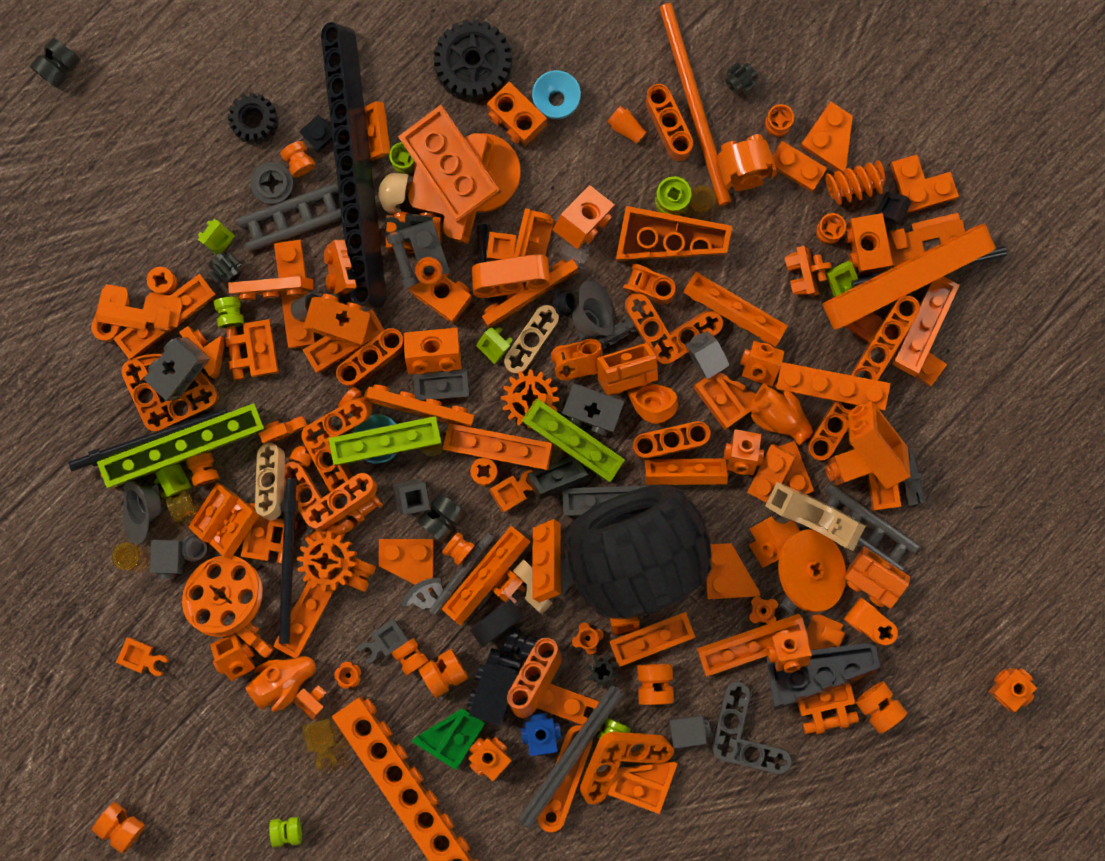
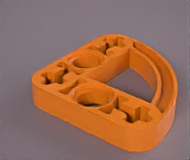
M148 354L130 359L124 363L121 371L144 425L153 432L198 416L214 408L219 401V395L215 386L202 371L194 379L199 386L184 392L180 399L165 402L162 401L161 396L148 383L139 384L134 376H129V373L132 372V366L141 368L138 376L144 382L145 376L149 373V366L156 359H159L162 354ZM143 389H150L153 393V398L148 403H142L139 400V394ZM203 391L212 393V396L209 397L210 402L208 404L204 401L195 403L198 407L195 410L194 404L189 397L192 396L194 400H198L203 397ZM180 401H185L188 404V411L183 416L176 415L174 411L175 405ZM168 407V412L174 420L170 421V418L165 417L160 420L161 425L159 427L151 424L150 421L154 420L153 415L155 413L158 416L168 414L164 410Z

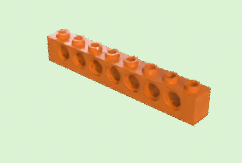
M361 696L331 716L428 861H452L456 858L462 861H473L467 852L470 850V847L462 836H456L452 830L455 825L446 812L442 815L436 805L439 804V801L431 790H425L421 784L424 779L415 766L410 768L405 760L408 758V755L400 744L395 745L391 740L390 736L393 733L385 721L380 723L375 716L377 709L369 698L364 700ZM360 720H367L371 724L372 729L368 735L359 732L358 723ZM375 743H382L386 746L387 754L385 757L380 758L374 754L373 746ZM391 766L401 768L403 775L400 780H393L389 777L388 770ZM407 789L415 790L418 794V801L415 803L407 802L404 799V791ZM423 812H429L434 818V823L430 826L422 825L419 821V815ZM437 836H446L449 839V847L446 849L438 848L435 845V838Z

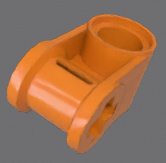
M632 264L631 269L633 271L628 283L624 284L622 288L629 294H642L650 301L660 305L672 302L676 289L672 279L656 273L645 266ZM666 285L670 288L671 292L667 296H660L656 292L657 287Z
M586 339L577 343L560 345L551 352V360L556 365L555 375L563 381L598 374L596 358L603 356L601 343L596 339ZM562 353L565 355V360L562 358ZM564 366H567L568 373L565 372Z
M862 598L858 599L844 618L853 628L865 634L877 644L889 645L896 641L898 637V630L894 623ZM888 627L887 633L890 635L889 638L882 637L880 639L881 633L878 631V628Z

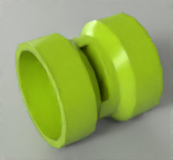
M402 142L395 144L389 154L393 168L398 173H412L415 161Z
M224 297L214 301L215 310L219 315L217 318L219 329L243 325L244 317L240 314L241 300H239V297Z
M299 816L290 817L288 821L280 819L270 820V841L273 848L281 847L284 843H290L291 845L301 844L302 829Z

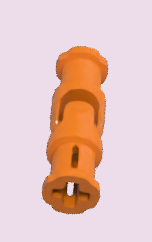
M374 495L370 500L349 513L350 519L346 515L326 530H316L311 535L307 534L304 538L306 542L308 538L316 541L317 533H322L326 538L328 532L334 533V539L339 534L345 536L347 532L365 520L364 516L383 504ZM322 545L314 550L316 554L321 550Z

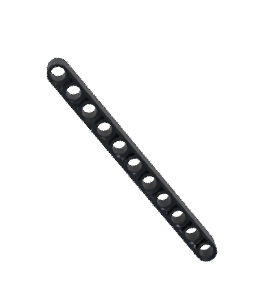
M328 22L322 28L321 43L343 234L347 254L352 266L348 270V278L356 282V288L350 291L352 302L362 307L379 308L385 303L386 287L356 34L349 27Z

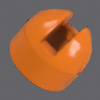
M303 445L296 447L289 457L291 462L299 463L304 468H309L312 462L308 450Z

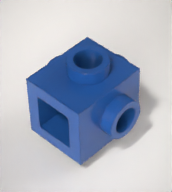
M547 713L531 715V720L525 722L526 727L521 728L523 745L528 744L530 756L557 752L556 740L561 739L559 723H554L553 717L547 718ZM537 730H544L546 736L543 738L536 735Z

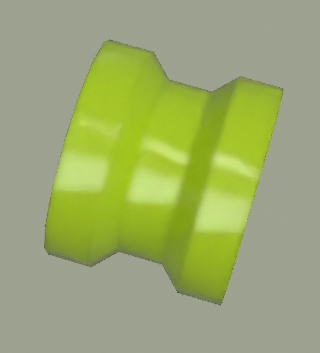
M607 717L604 722L605 728L599 732L597 738L600 739L609 732L630 733L631 728Z

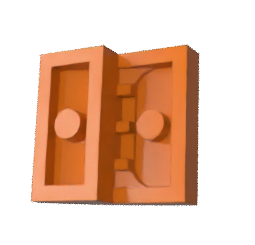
M217 482L188 527L202 541L210 543L223 557L231 559L259 517V514L243 499Z

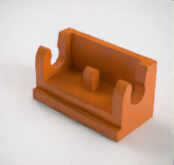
M525 208L513 258L538 254L546 256L554 223L551 215Z

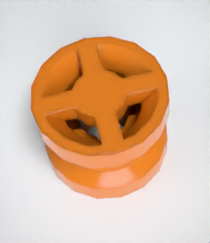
M155 267L147 276V285L155 293L170 296L177 289L178 281L176 276L165 267Z
M479 458L471 465L470 473L478 485L488 486L497 479L498 469L492 460Z
M457 532L443 549L442 553L445 556H451L454 559V563L460 566L474 549L475 545L472 542H466L463 539V535Z

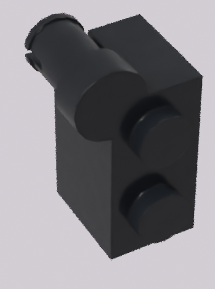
M491 648L485 666L479 665L475 680L479 681L477 691L471 690L466 706L471 707L469 716L500 726L508 704L507 695L516 679L522 660L501 654L502 651Z

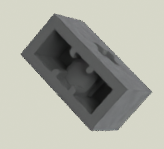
M188 337L171 339L165 345V352L162 356L151 363L148 368L149 373L144 378L166 401L180 399L210 360Z
M573 383L562 416L580 428L582 424L592 427L591 432L606 437L607 433L613 435L624 401ZM594 405L597 407L596 411L600 414H594L593 418H589L585 408L590 409Z

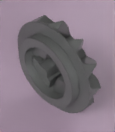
M268 162L262 164L254 171L251 177L252 192L264 204L275 205L281 201H286V198L292 193L294 183L292 175L280 163ZM271 174L276 182H281L275 186L274 193L269 186H265L266 183L270 182Z

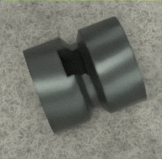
M52 37L43 48L45 54L38 55L29 67L58 89L67 78L66 71H73L80 62V58Z
M439 493L431 503L432 510L425 511L417 523L445 544L453 533L452 527L454 525L459 526L467 513L442 493Z

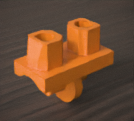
M805 246L797 247V252L786 256L785 262L788 271L802 270L803 278L791 281L793 294H808L814 297L820 295L816 273L819 282H824L827 280L825 271L832 269L831 262L823 263L821 254L813 256L815 265H813L810 249Z

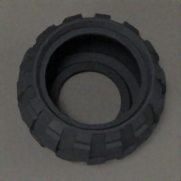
M669 485L643 487L608 499L580 515L571 524L565 536L567 548L565 549L567 565L579 593L587 604L594 608L598 615L607 618L626 619L638 617L670 606L698 589L712 570L710 536L702 515L689 497H685L680 488Z

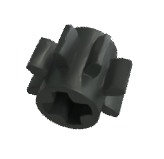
M736 62L727 69L729 77L725 79V82L734 94L738 95L743 92L747 96L756 89L757 83L755 80L758 79V74L749 63L741 66Z
M220 253L208 264L212 269L208 275L217 285L223 282L226 286H229L228 283L235 282L241 275L238 268L242 264L232 253L228 256Z
M607 654L600 661H598L597 657L593 656L594 665L585 666L588 670H592V675L588 676L587 680L595 678L597 680V688L600 687L601 682H606L610 687L611 682L609 679L612 676L619 677L612 670L617 665V662L609 664L607 662ZM602 663L606 664V669L610 673L599 679L598 673L594 669L595 667H601Z

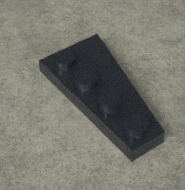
M875 642L810 650L812 656L809 666L801 667L799 670L790 673L784 670L777 672L775 664L770 663L768 656H766L774 711L880 672Z

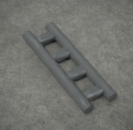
M337 182L237 218L240 228L248 226L253 239L245 243L248 252L256 251L342 219L341 208H337L333 194L339 193ZM323 198L328 213L313 218L308 204ZM298 208L303 222L288 227L283 213ZM273 217L278 231L263 236L258 222Z
M830 482L824 490L831 496L826 504L836 508L839 503H842L853 511L850 516L855 518L854 520L860 522L863 518L875 527L867 540L860 537L856 547L861 550L865 546L903 571L904 567L898 561L906 550L914 554L920 545ZM884 534L898 543L889 556L875 547Z

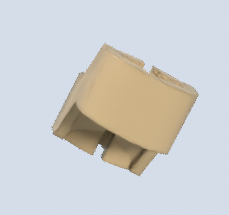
M522 560L513 572L527 584L525 599L539 613L543 614L553 603L549 599L540 603L532 599V567L525 560Z

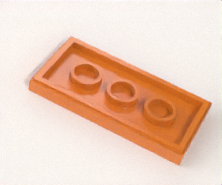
M439 105L398 136L456 223L459 224L501 193L493 178L442 105Z

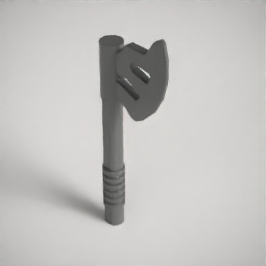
M488 532L444 589L441 586L440 578L425 579L408 591L401 605L405 607L415 604L422 610L428 608V611L437 616L495 537ZM432 587L437 595L436 599L431 596L428 588ZM420 592L425 598L423 601L416 596Z

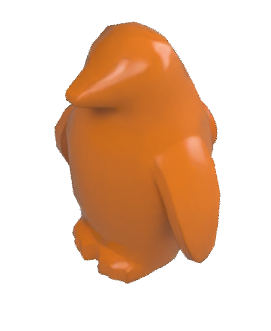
M765 383L762 384L751 401L750 411L752 412L751 417L753 421L764 430L792 436L798 445L808 440L812 436L813 429L802 410L799 399L790 391H784L783 394L770 388Z
M301 656L294 659L270 660L262 663L255 668V673H261L246 686V691L261 710L266 709L267 706L274 704L271 709L272 712L282 710L292 703L304 681L314 675L316 669L315 662L308 656Z

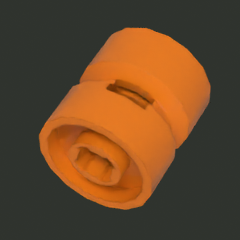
M452 648L439 655L437 662L431 660L418 668L424 682L436 699L448 692L450 685L458 686L469 679L465 668Z
M637 665L638 681L642 683V686L638 688L639 704L674 703V690L669 685V682L673 680V665ZM653 683H658L657 690H654Z
M884 681L868 689L855 701L864 715L871 716L869 721L879 734L895 726L907 715V711L898 700H892L893 693Z
M113 802L102 813L91 831L102 840L110 839V846L119 853L124 854L142 833L145 824L135 816L127 817V810L118 803Z

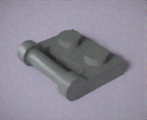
M433 220L386 235L388 243L392 244L403 276L401 279L403 287H410L421 282L416 277V274L412 272L402 242L406 238H410L417 261L425 257H433L441 263L442 275L450 272ZM427 266L424 268V272L433 273L434 268Z

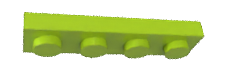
M539 399L534 401L521 421L608 482L612 481L625 459Z
M436 416L328 438L334 466L442 444Z

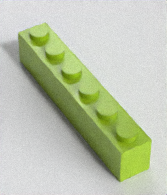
M253 403L98 461L97 464L106 487L111 489L191 457L257 434L265 429Z

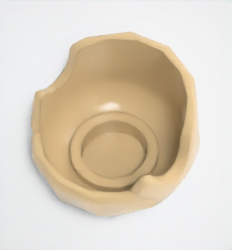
M390 173L380 183L379 200L384 210L388 213L401 212L400 207L405 199L409 174Z

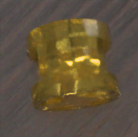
M186 489L181 491L179 496L175 498L169 497L165 500L170 514L177 523L183 521L187 515L193 516L198 514L194 500Z

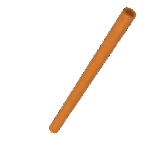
M666 3L661 5L659 9L718 205H727L732 201L729 191L725 188L716 160L717 152L672 3Z

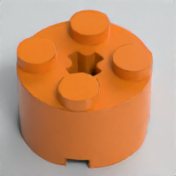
M761 134L752 135L746 141L739 143L730 141L721 146L722 151L716 157L725 188L730 191V187H734L735 191H744L764 184L763 178L769 176L771 180L777 174L768 142L763 139Z

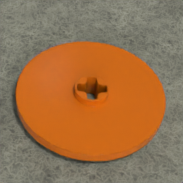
M478 133L487 135L494 141L487 171L501 190L500 194L476 211L488 212L503 206L515 194L520 182L521 167L514 149L505 140L492 134Z
M812 529L799 531L788 538L782 547L778 567L780 581L786 595L796 606L805 611L820 612L833 607L842 596L846 579H844L846 574L845 562L838 546L832 539Z

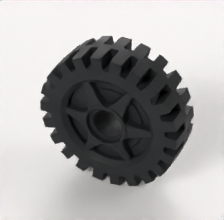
M464 20L461 25L455 23L452 25L451 30L446 29L444 36H440L438 39V45L435 46L434 50L435 72L441 85L455 98L460 97L463 101L467 102L468 99H471L473 102H479V99L487 100L489 96H495L506 85L512 70V53L506 37L503 33L499 32L497 27H491L485 21L482 24L479 20H473L472 23ZM470 57L480 59L476 65H469L466 61Z

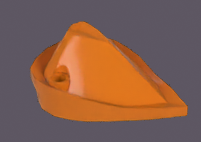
M648 383L643 387H634L626 390L637 413L650 423H663L672 418L678 409L677 395L668 387Z

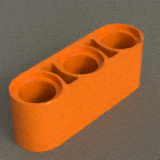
M655 84L647 91L646 108L669 156L675 161H684L691 154L693 139L670 90L663 84ZM661 95L665 101L661 104H656L651 100V97ZM666 118H671L676 122V125L669 128L664 126L662 121ZM679 141L686 144L687 149L685 151H678L674 148L673 144Z
M538 254L478 263L472 267L473 294L476 297L489 298L545 289L550 285L548 258Z
M388 328L338 366L336 376L339 382L350 389L354 386H360L404 351L403 335L394 328ZM391 336L399 338V344L395 348L386 347V340ZM370 352L378 354V360L373 365L365 364L364 360L365 356ZM348 369H355L357 373L356 378L352 381H344V372Z
M696 421L643 433L634 440L632 451L638 459L645 460L700 448L709 440L710 429L705 423ZM694 428L701 429L704 432V440L700 442L694 441L690 436V431ZM665 435H675L678 438V445L674 448L667 447L664 443ZM641 440L649 441L652 445V451L648 454L641 453L637 448L638 442Z
M542 638L537 641L508 692V703L514 714L520 718H527L535 712L561 664L562 655L558 645L550 638ZM554 651L553 655L549 658L542 657L545 652ZM532 675H541V677L537 681H529ZM520 698H528L524 705H516Z

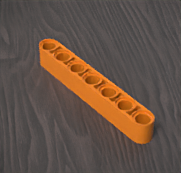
M985 223L975 226L824 302L822 306L832 328H841L994 251L996 246Z
M904 296L892 305L851 372V376H857L860 371H864L871 380L878 381L919 314L920 305L914 297ZM902 302H907L912 306V314L910 316H903L900 313L899 306ZM888 325H893L898 330V336L895 340L888 339L885 335V328ZM874 348L881 349L884 353V359L881 363H875L870 357V353ZM833 401L808 442L807 451L813 459L826 460L833 454L849 428L848 413L853 409H845L841 402ZM832 417H836L841 421V429L836 433L831 432L827 427V423ZM819 440L827 444V452L822 456L816 455L813 451L815 442Z

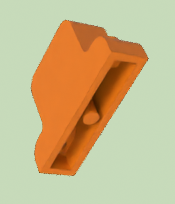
M473 133L466 140L487 170L494 141L487 135ZM414 162L413 170L415 173L413 181L407 187L409 203L422 213H434L436 216L444 217L443 232L454 241L468 245L476 211L459 224L456 223L420 168Z

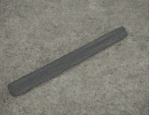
M614 685L610 686L520 815L519 822L528 828L533 825L623 696V692Z

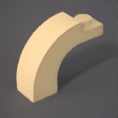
M779 482L776 483L765 505L782 517L803 524L854 551L865 528V525L854 520L855 518Z

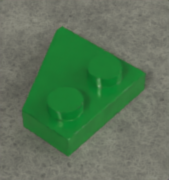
M462 708L416 736L411 742L457 770L486 722L469 716L470 712Z

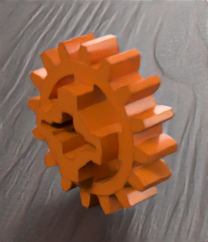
M529 370L528 376H524L520 371L518 372V380L513 377L509 378L512 384L511 387H503V390L508 394L501 396V401L508 404L502 409L504 412L511 411L508 419L511 421L517 418L518 427L523 424L521 421L524 416L515 410L513 404L520 405L525 410L526 415L529 406L523 398L528 397L530 388H532L534 398H538L557 412V408L552 405L559 402L558 397H553V394L558 389L557 387L550 388L552 379L549 378L544 381L543 372H540L536 377L533 375V370ZM526 383V387L520 393H514L519 385ZM535 383L540 384L547 394L540 393L535 388Z
M328 532L326 538L322 533H317L316 541L312 538L307 539L309 547H300V550L304 552V556L297 557L298 561L303 562V566L298 568V572H306L302 580L304 582L312 580L311 588L316 589L321 584V591H327L330 585L332 590L336 591L338 590L339 582L345 586L348 584L346 576H355L350 569L351 567L358 566L357 562L352 561V557L356 556L357 552L349 551L352 545L351 542L342 543L343 535L339 534L334 539L333 532ZM322 545L321 550L316 555H312L314 550ZM335 545L338 546V547L341 549V551L343 552L344 558H341V557L337 554V552H336V548H337V547H335ZM329 558L333 559V561H338V564L325 565L322 562H317V560ZM311 565H314L319 571V577L314 574ZM339 568H343L342 572L337 577L332 579L334 576V572H336Z

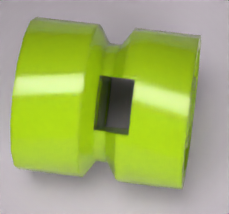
M676 176L664 179L659 184L656 192L655 207L657 211L682 216L687 211L692 196L688 182Z

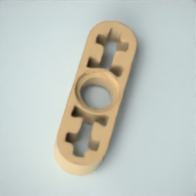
M544 305L539 307L505 356L504 363L508 372L519 375L518 372L524 373L558 324L559 316L554 307ZM550 312L552 313L551 319L553 322L545 323L542 330L547 332L543 335L539 329L532 327V325L535 323L539 327L542 322L540 314L546 315ZM528 333H535L540 340L537 346L528 347L524 343V337ZM520 345L524 351L532 354L530 357L524 354L521 359L524 365L522 367L516 366L514 369L511 367L512 362L510 358H517L521 350L516 348Z
M274 443L262 445L257 453L255 510L267 520H274L281 515L282 500H284L285 453ZM275 475L274 483L270 487H266L265 482L267 478Z

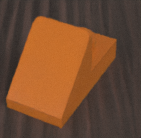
M187 326L179 333L183 338L188 337L210 358L204 367L208 375L213 379L219 377L226 345L225 338L220 336L204 346L207 340L199 329L194 331Z

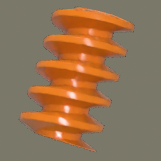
M877 160L874 165L866 163L864 168L860 165L856 166L854 172L851 168H846L843 174L841 171H835L833 177L827 173L825 180L829 195L832 199H835L839 206L842 204V197L844 196L848 203L852 202V194H855L858 200H862V191H865L868 197H872L873 189L876 188L878 194L881 195L885 185V173L882 163Z

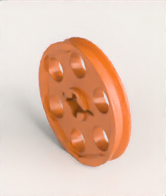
M217 556L205 561L191 574L184 587L182 607L185 617L193 627L213 637L229 636L242 630L253 620L260 608L263 597L261 578L250 564L236 556H233L231 559ZM218 566L221 567V574L217 578L211 579L210 573L212 569ZM245 568L246 574L244 578L235 581L234 575L236 571ZM198 588H203V596L198 600H193L194 591ZM213 588L223 592L232 603L230 604L225 599L222 600ZM252 591V600L247 604H242L241 598L244 593ZM205 611H210V619L206 623L200 624V615ZM234 613V622L231 625L225 626L224 618L226 615Z

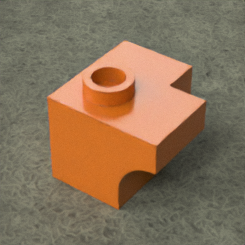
M771 516L750 528L755 541L749 544L762 568L779 560L785 542L790 536L800 531L793 520L782 524L775 521Z

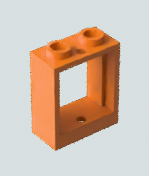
M871 400L866 404H860L848 413L850 444L883 486L889 489L911 477L908 446L874 402Z

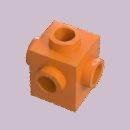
M754 341L751 349H745L740 362L741 365H744L742 376L754 382L773 386L785 351L774 348L767 343Z
M734 430L730 444L726 443L723 459L728 460L727 471H732L739 475H754L756 466L762 465L764 450L760 449L761 434Z
M783 630L772 636L770 646L767 647L769 662L775 664L777 672L784 670L790 673L799 670L801 667L809 666L812 655L805 630L795 632Z
M236 633L224 636L210 644L215 659L213 664L220 675L224 673L231 682L255 669L252 660L255 653L252 647L246 642L243 643Z
M1009 668L1008 670L1003 669L994 679L996 683L988 693L1008 711L1016 712L1021 706L1025 707L1033 700L1034 695L1032 693L1037 687L1031 683L1033 678L1022 668L1019 670Z
M488 736L484 741L479 738L469 750L472 754L468 759L472 762L469 766L479 776L482 777L485 774L494 781L512 761V757L505 752L508 747L500 739L495 737L492 740ZM491 753L493 759L490 761L486 760L484 754Z

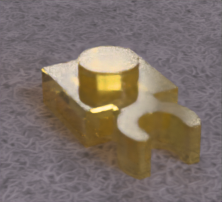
M330 718L303 725L302 730L309 753L317 751L318 754L315 761L317 769H323L322 759L324 757L330 758L332 766H336L338 763L337 756L329 748L337 745Z

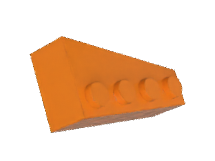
M626 206L616 261L726 255L732 226Z

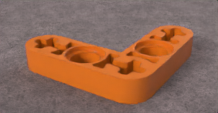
M634 293L625 301V310L643 341L651 347L657 357V361L663 364H669L688 353L680 337L685 330H691L694 336L700 334L694 327V324L702 327L707 323L706 317L715 318L716 321L713 322V329L705 327L700 330L702 333L708 331L712 336L718 334L723 327L722 317L714 311L706 310L669 333L646 296ZM635 299L640 302L643 301L644 304L641 306L644 314L648 315L651 312L652 315L643 318L637 310L632 311L631 308L634 307L633 301ZM650 321H655L658 325V331L653 336H647L644 331L645 325ZM660 339L665 347L671 348L668 351L669 356L667 358L663 355L659 356V353L662 351L659 344L655 342L652 346L651 342Z
M357 398L345 403L307 425L302 431L303 443L330 492L338 488L337 482L340 479H344L346 482L353 475L347 464L334 466V464L332 466L325 465L323 454L325 452L331 453L328 438L341 436L371 417V404L364 400V398ZM356 407H362L363 411L360 415L349 418L348 413L356 410ZM333 416H338L342 420V428L339 431L335 430L331 425ZM324 428L326 433L313 440L311 435ZM339 468L340 471L332 475L330 474V471Z
M296 462L285 464L284 486L286 479H291V472L295 470L297 472L296 477L301 482L299 485L296 484V501H299L298 510L305 522L317 531L326 530L370 500L377 492L376 481L368 474L359 473L322 498L304 467ZM362 482L366 483L367 490L364 492L360 490ZM311 490L312 498L308 502L302 503L300 500L302 492ZM349 490H352V491L354 492L353 494L356 496L355 499H354V497L348 492ZM345 495L347 497V504L343 508L337 509L335 507L336 499L339 496ZM327 505L334 512L333 514H330L328 512L329 510L326 508ZM318 512L322 514V521L319 523L315 521Z
M624 732L604 734L598 741L580 785V791L588 804H598L606 798L621 761L664 763L674 754L672 744L663 735ZM642 744L639 750L635 752L630 751L634 745ZM609 765L605 771L597 772L600 766Z

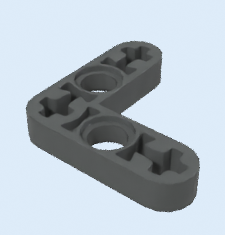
M734 681L728 684L724 691L712 743L714 755L723 761L775 774L785 773L791 766L790 755L785 750L741 739L750 691L741 682ZM737 686H740V691L744 693V698H739L737 701V706H742L741 712L733 708H726L727 703L733 705L734 697L730 695V691L736 690ZM728 713L736 714L739 719L738 725L733 729L726 728L723 723V719ZM721 730L731 734L736 733L735 739L729 736L728 745L732 747L731 752L727 751L725 755H721V750L717 748L718 744H723L725 740V735H720ZM750 746L756 747L759 751V757L754 762H748L744 758V751ZM764 749L769 750L767 755L770 757H777L778 753H781V758L785 760V764H780L779 768H775L773 762L765 760L766 766H762Z

